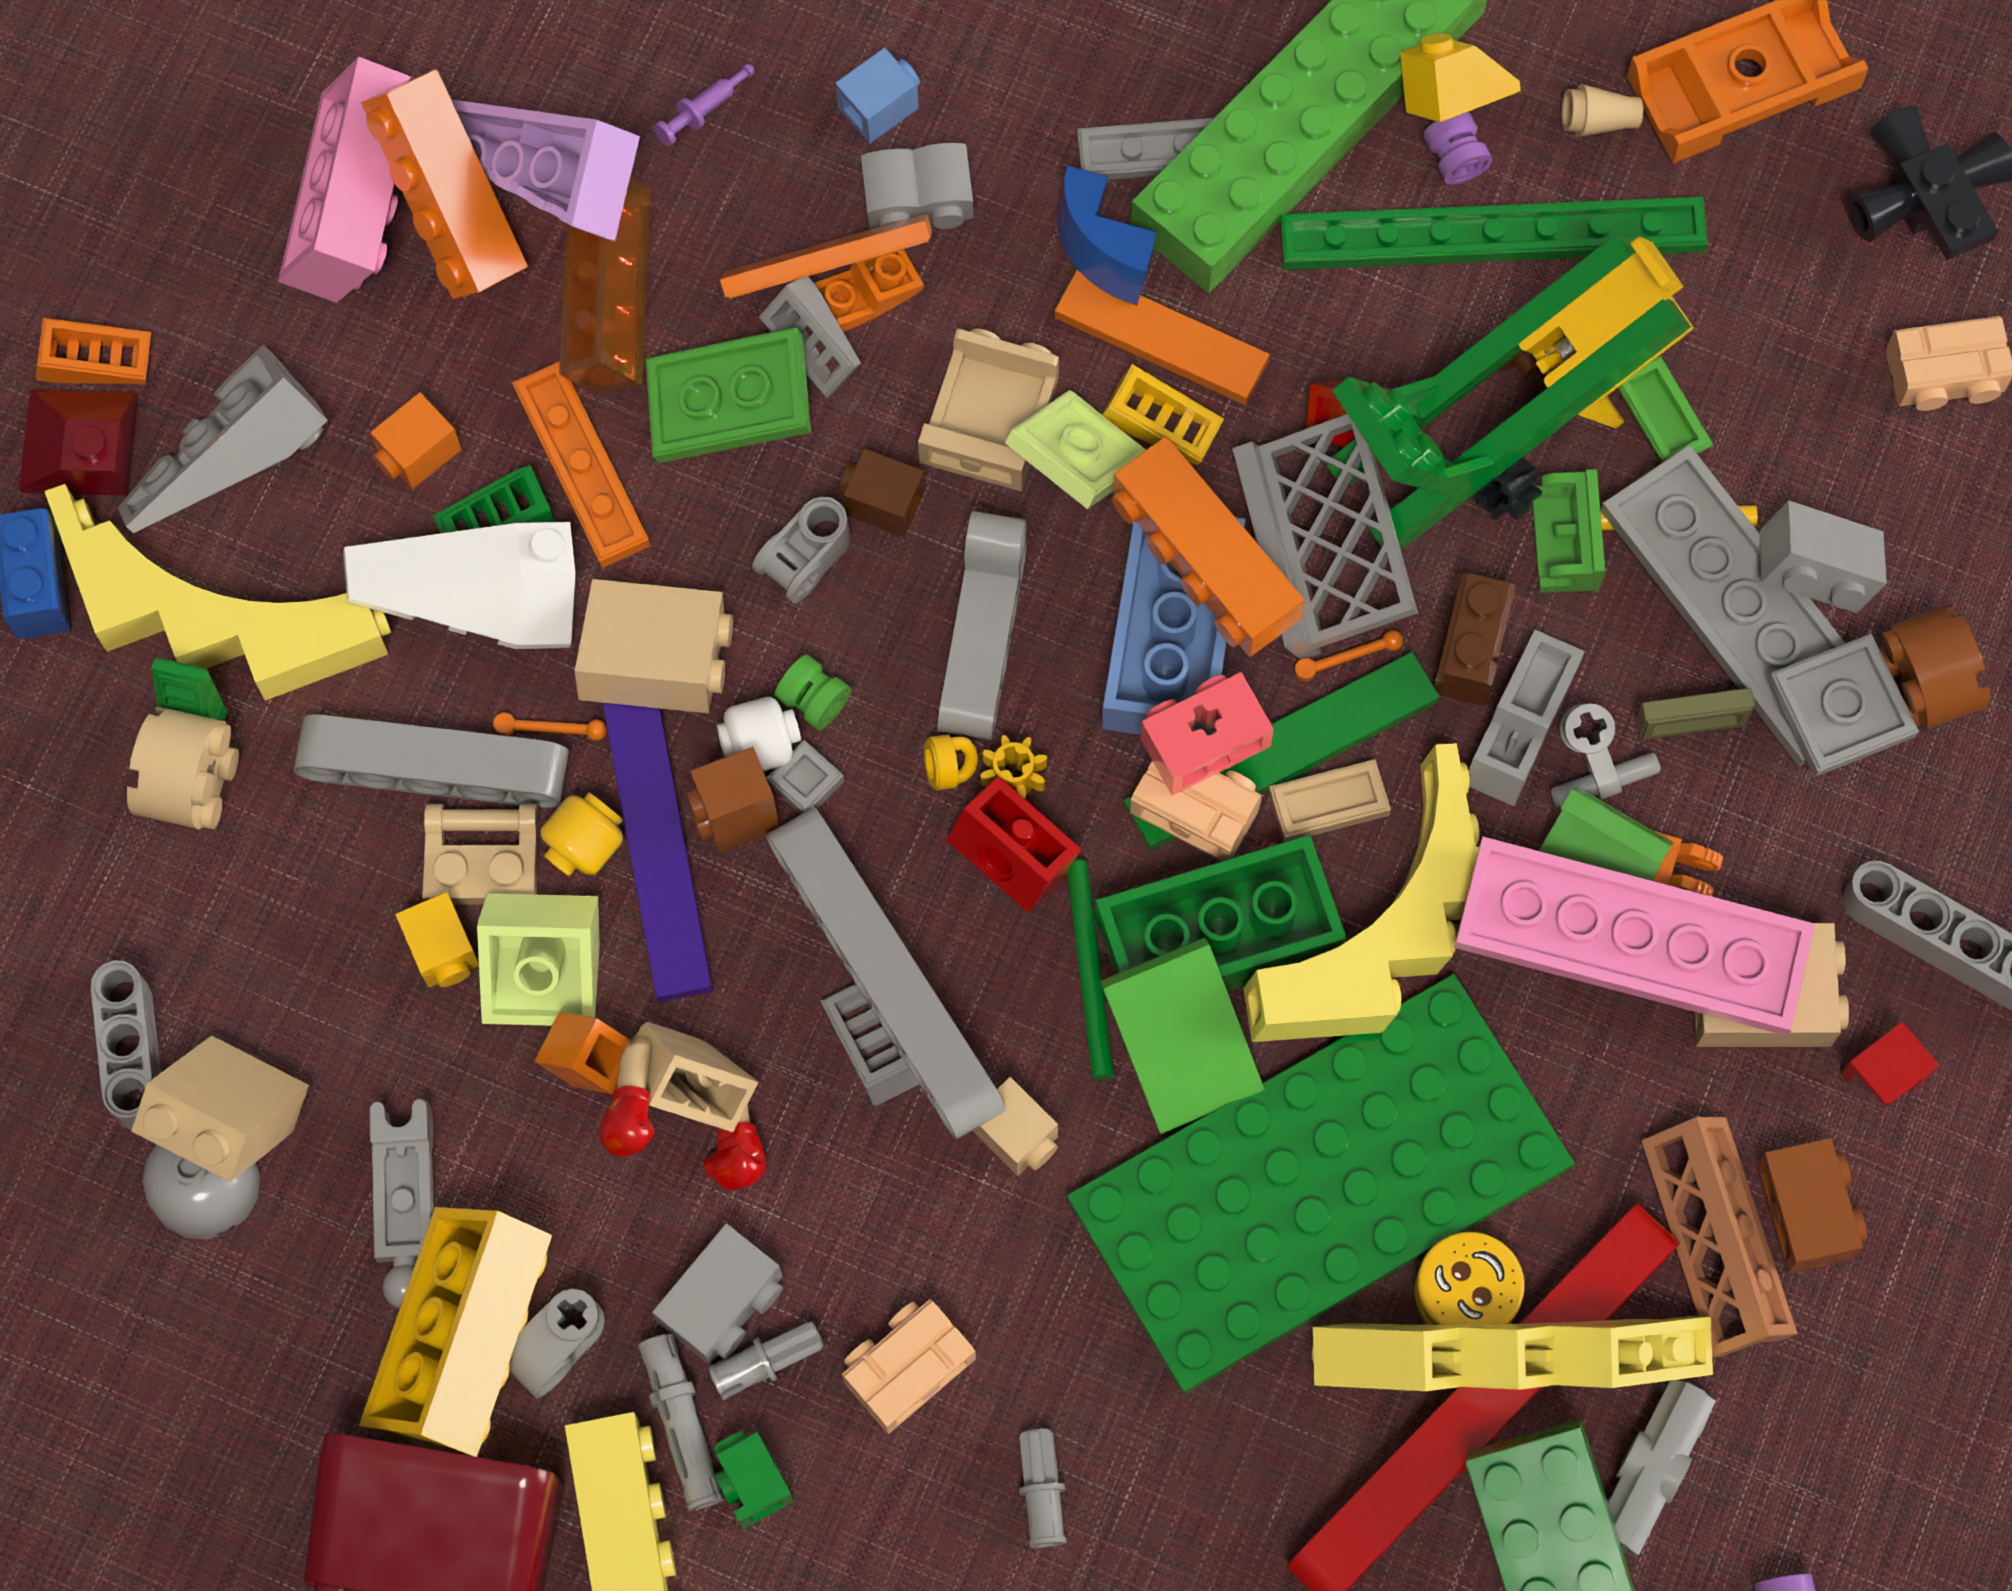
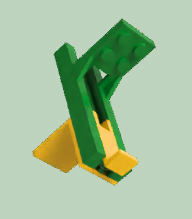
M1616 233L1434 377L1391 390L1382 388L1375 382L1370 384L1348 377L1332 390L1373 451L1377 464L1381 463L1391 480L1418 487L1416 491L1390 510L1401 550L1576 415L1615 429L1625 422L1607 395L1694 329L1672 297L1684 286L1653 242L1641 236L1631 241ZM1526 351L1533 354L1537 360L1536 365L1543 374H1547L1544 378V383L1548 388L1456 460L1449 461L1444 459L1435 442L1421 430L1520 352ZM1356 439L1331 458L1346 464L1357 445ZM1361 461L1356 470L1365 473ZM1326 464L1336 480H1338L1342 471ZM1352 477L1349 483L1353 484L1358 479ZM1369 528L1382 548L1384 545L1382 534Z

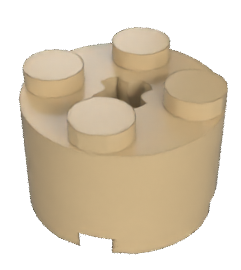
M157 707L155 709L158 715L148 714L140 728L133 748L129 769L139 771L138 789L127 786L128 808L133 815L195 829L203 827L215 829L222 812V798L219 796L224 780L231 781L234 778L239 761V750L229 747L231 726L222 720Z

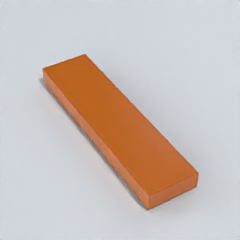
M928 213L724 271L720 282L725 297L730 299L929 242L933 230Z
M1078 269L1055 309V319L1243 405H1247L1269 363V353L1148 298L1140 296L1138 305L1120 300L1098 288L1081 274Z
M561 361L512 382L514 391L601 569L650 547L649 539Z

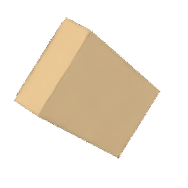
M1375 759L1269 786L1268 791L1283 843L1304 836H1313L1390 816L1391 812Z

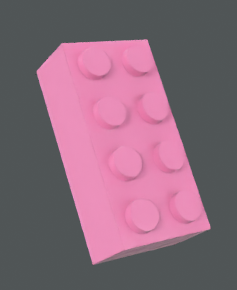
M358 57L321 93L278 282L338 303L353 289L358 290L368 276L372 273L377 274L381 269L387 252V244L381 242L384 227L391 222L395 214L398 197L392 194L394 182L390 175V164L379 141L372 136L368 129L367 115L361 102L413 77Z

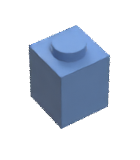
M883 48L835 83L837 106L870 144L919 109L918 86L920 81L908 62L904 59L897 62L889 51Z

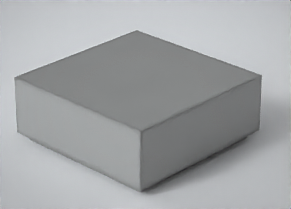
M805 740L793 750L792 760L787 765L775 768L766 777L769 786L800 814L813 807L818 809L845 782L844 775Z

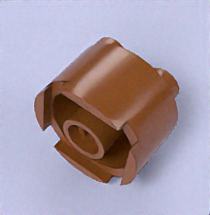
M1947 604L1886 626L1885 632L1881 634L1884 648L1879 650L1893 679L1896 678L1903 694L1902 698L1916 726L1923 730L1988 708L1991 703L1989 686L1979 689L1976 679L1977 673L1985 671L1980 651L1963 616L1959 614L1952 617L1955 607L1952 604Z

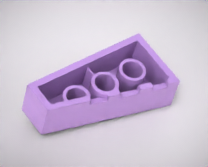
M451 99L487 179L495 182V185L526 199L530 204L557 216L559 220L570 226L615 241L640 136L596 119Z

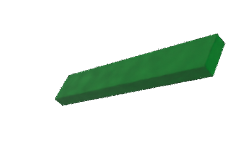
M1411 652L1271 724L1274 728L1271 747L1219 773L1225 775L1227 771H1234L1242 774L1255 784L1256 789L1254 792L1262 795L1269 791V786L1285 783L1438 704L1440 697L1414 653ZM1132 796L1124 800V807L1150 852L1177 839V837L1131 814Z

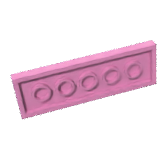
M1482 837L1454 948L1787 1036L1792 1029L1815 924Z

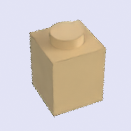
M1009 1077L997 1089L1006 1111L974 1129L973 1132L1018 1176L1028 1166L1034 1171L1037 1170L1055 1153L1058 1148L1054 1143L1058 1138V1124Z

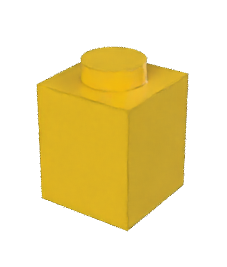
M448 892L395 914L428 988L437 984L440 987H449L460 983L469 977L471 969L479 966L477 957Z

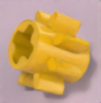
M1003 735L1001 747L995 753L990 750H984L982 753L983 762L993 769L986 770L980 774L981 786L987 787L999 776L1026 800V795L1032 788L1037 791H1044L1045 779L1035 772L1042 771L1047 767V756H1033L1030 737L1023 740L1021 744L1010 742L1008 737ZM1015 764L1017 770L1022 771V776L1013 778L1011 772L1005 770V766Z

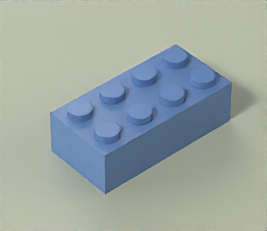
M1235 517L1244 527L1245 519ZM1135 521L1132 528L1103 704L1102 729L1141 735V723L1147 719L1146 714L1153 707L1171 699L1179 703L1195 695L1196 689L1205 681L1222 675L1227 642L1222 638L1215 626L1214 621L1217 618L1205 604L1197 606L1187 596L1180 583V579L1183 577L1170 562L1163 565L1156 559L1146 543L1147 534ZM1201 723L1195 724L1194 731L1203 729L1208 736L1213 734L1214 727L1205 729Z

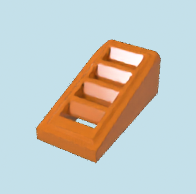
M43 318L36 381L72 384H145L151 332ZM57 345L68 346L66 359L56 357ZM79 346H90L88 361L77 360ZM101 346H111L110 364L99 363ZM122 347H133L131 367L120 366Z

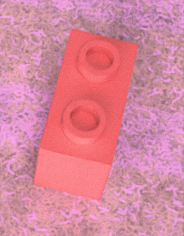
M1242 672L1226 679L1225 675L1215 676L1202 683L1196 689L1195 695L1179 703L1171 699L1156 705L1146 714L1147 719L1142 721L1141 741L1172 796L1271 747L1274 728ZM1201 723L1205 729L1214 727V732L1212 735L1207 736L1203 729L1194 731V726Z

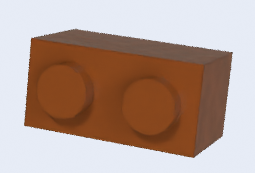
M754 747L690 771L695 789L686 792V796L691 807L690 811L701 840L712 837L718 854L766 836L765 834L779 827L774 797Z
M1832 1138L1764 1153L1756 1167L1786 1274L1853 1260L1863 1249L1862 1241L1867 1239L1866 1224L1861 1210L1858 1207H1851L1846 1186L1851 1185L1849 1165L1842 1152L1836 1153Z

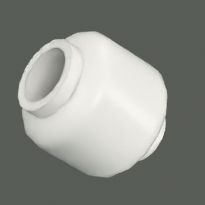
M763 697L731 706L724 712V723L716 725L724 758L754 747L763 771L787 765L793 756L792 743L801 741L793 710L790 709L782 712L779 703L772 697Z

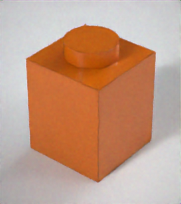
M421 392L370 432L377 452L372 455L375 462L391 480H395L400 476L412 490L462 450L455 429Z
M559 1012L534 1062L575 1088L612 1095L618 1084L622 1050L629 1039L597 1018Z

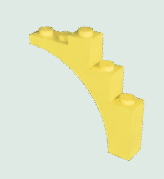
M1457 743L1436 744L1420 765L1423 812L1419 844L1406 882L1392 905L1373 925L1338 948L1300 963L1256 970L1245 985L1243 991L1252 1042L1382 1033L1398 1015L1397 1013L1401 1008L1400 986L1396 979L1391 978L1435 975L1451 959L1456 949L1454 948L1456 932L1453 923L1446 920H1459L1462 918L1479 847H1476L1479 841V824L1475 814H1470L1466 796L1470 784L1467 765L1464 762H1460Z

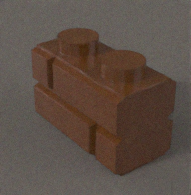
M1462 573L1434 684L1438 695L1477 705L1487 704L1516 585L1472 573Z

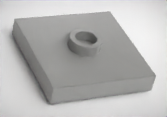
M1872 634L1775 671L1768 677V681L1814 777L1915 738L1919 733Z

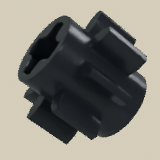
M1520 458L1476 492V504H1480L1486 511L1492 513L1495 520L1508 511L1515 520L1519 519L1531 510L1530 503L1542 495L1543 491L1536 487L1538 468L1533 467L1527 460Z

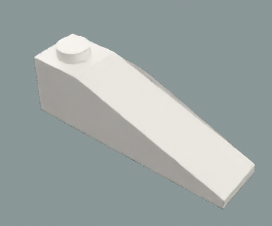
M570 522L512 523L344 547L347 602L410 620L418 617L449 626V631L466 635L467 631L494 638L498 640L499 645L513 649L570 648L575 564Z

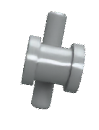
M1578 704L1569 708L1563 714L1559 724V734L1561 740L1569 749L1583 754L1590 775L1556 786L1551 789L1550 793L1555 806L1559 809L1562 807L1571 789L1579 787L1593 796L1598 795L1599 799L1602 800L1622 793V786L1658 774L1661 767L1657 756L1652 752L1614 766L1607 748L1615 734L1613 717L1600 705ZM1585 714L1588 720H1598L1600 729L1593 732L1594 742L1589 743L1585 737H1576L1574 735V728L1581 725L1580 715Z

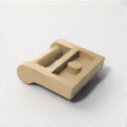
M426 804L424 814L423 901H427L445 892H448L453 905H483L486 893L537 895L538 804H520L519 809H445L444 804ZM445 831H519V845H445Z

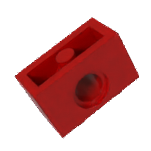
M999 776L963 809L946 840L1028 913L1063 881L1082 850Z

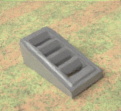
M808 276L787 284L759 316L771 332L795 327L801 331L804 342L806 374L826 398L833 395L861 364L819 289ZM807 327H809L813 331L811 336H809L808 332L806 331ZM820 341L826 347L821 354L816 348ZM834 356L839 365L830 373L826 364Z
M856 984L821 1000V1004L873 1105H880L919 1085L883 1026L853 1040L852 1036L879 1023L872 1009L846 1022L843 1021L841 1016L867 1004L866 999ZM890 1042L892 1043L893 1047L864 1061L862 1056Z

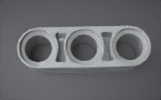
M113 960L98 968L91 979V998L101 1093L105 1107L123 1127L132 1130L139 1107L131 1111L122 1110L121 1105L124 1096L135 1089L145 1090L146 1084L161 1073L154 1003L150 986L135 967L125 961ZM123 982L134 983L133 991L126 1000L121 1002L110 1001V994L118 984ZM130 1035L140 1037L139 1045L133 1053L127 1056L116 1055V1047L124 1037Z

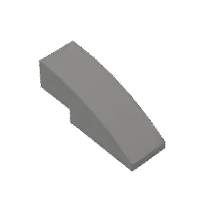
M1534 630L1469 768V787L1515 806L1585 651Z

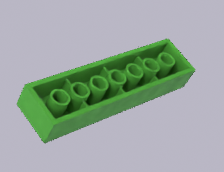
M1331 0L1132 201L1130 225L1157 232L1154 249L1209 294L1280 222L1281 214H1288L1404 96L1400 52L1420 45L1421 38L1431 34H1450L1452 39L1457 41L1484 14L1487 0Z

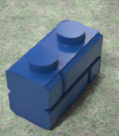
M38 508L0 515V593L3 619L11 627V631L16 638L25 639L66 632L71 629L61 538L57 525L47 509Z

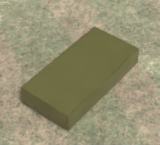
M1752 688L1644 702L1641 704L1635 719L1638 739L1646 740L1745 726L1755 707Z

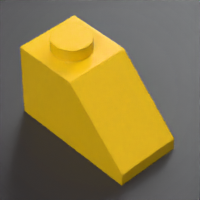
M1438 33L1427 35L1421 38L1420 45L1400 52L1406 113L1442 122L1520 92V81L1476 46L1455 41L1450 34Z

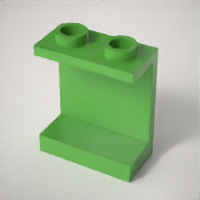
M1579 787L1571 789L1561 807L1562 812L1539 851L1652 881L1674 842Z

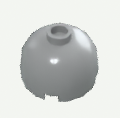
M155 1144L145 1160L142 1183L149 1208L166 1228L185 1238L207 1240L219 1236L217 1233L227 1231L233 1225L237 1227L247 1219L258 1200L261 1178L258 1166L254 1163L235 1180L229 1182Z

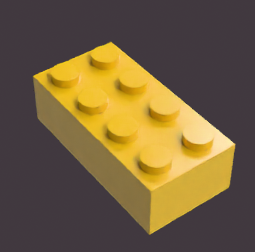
M435 1207L359 1427L404 1445L477 1457L480 1446L486 1440L490 1431V1417L499 1390L508 1378L509 1361L518 1334L523 1330L527 1322L528 1305L535 1284L545 1269L547 1262L546 1252L552 1235L499 1211Z

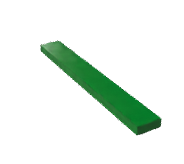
M1703 196L1281 214L1280 216L1283 270L1586 258L1616 233L1631 241L1641 236L1653 242L1661 254L1705 253L1708 246Z

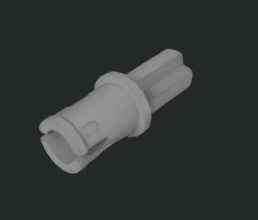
M807 1322L763 1344L759 1338L753 1340V1346L728 1359L726 1358L708 1366V1369L719 1394H721L723 1400H726L768 1378L773 1382L778 1380L777 1371L820 1351L824 1347L823 1341L816 1326L812 1322Z
M1031 1429L1021 1433L1019 1437L1024 1487L1019 1488V1494L1026 1497L1030 1535L1029 1547L1046 1548L1066 1544V1537H1064L1060 1492L1065 1491V1484L1058 1482L1054 1435L1049 1429Z

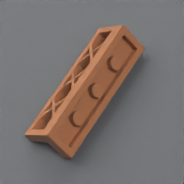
M1695 1117L1641 1140L1671 1234L1680 1242L1676 1249L1698 1316L1711 1317L1712 1358L1723 1357L1756 1343L1777 1342L1797 1335L1798 1333L1726 1117ZM1681 1139L1684 1141L1689 1157L1682 1176L1670 1170L1663 1147ZM1690 1193L1703 1199L1707 1212L1700 1230L1687 1223L1683 1211ZM1708 1247L1721 1254L1725 1267L1718 1285L1705 1278L1701 1266ZM1725 1302L1738 1308L1746 1331L1725 1340L1719 1322Z

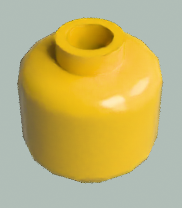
M588 793L584 799L576 795L568 796L541 828L542 840L550 847L544 854V857L568 877H570L575 869L585 875H595L621 846L623 834L618 826L623 820L591 793Z

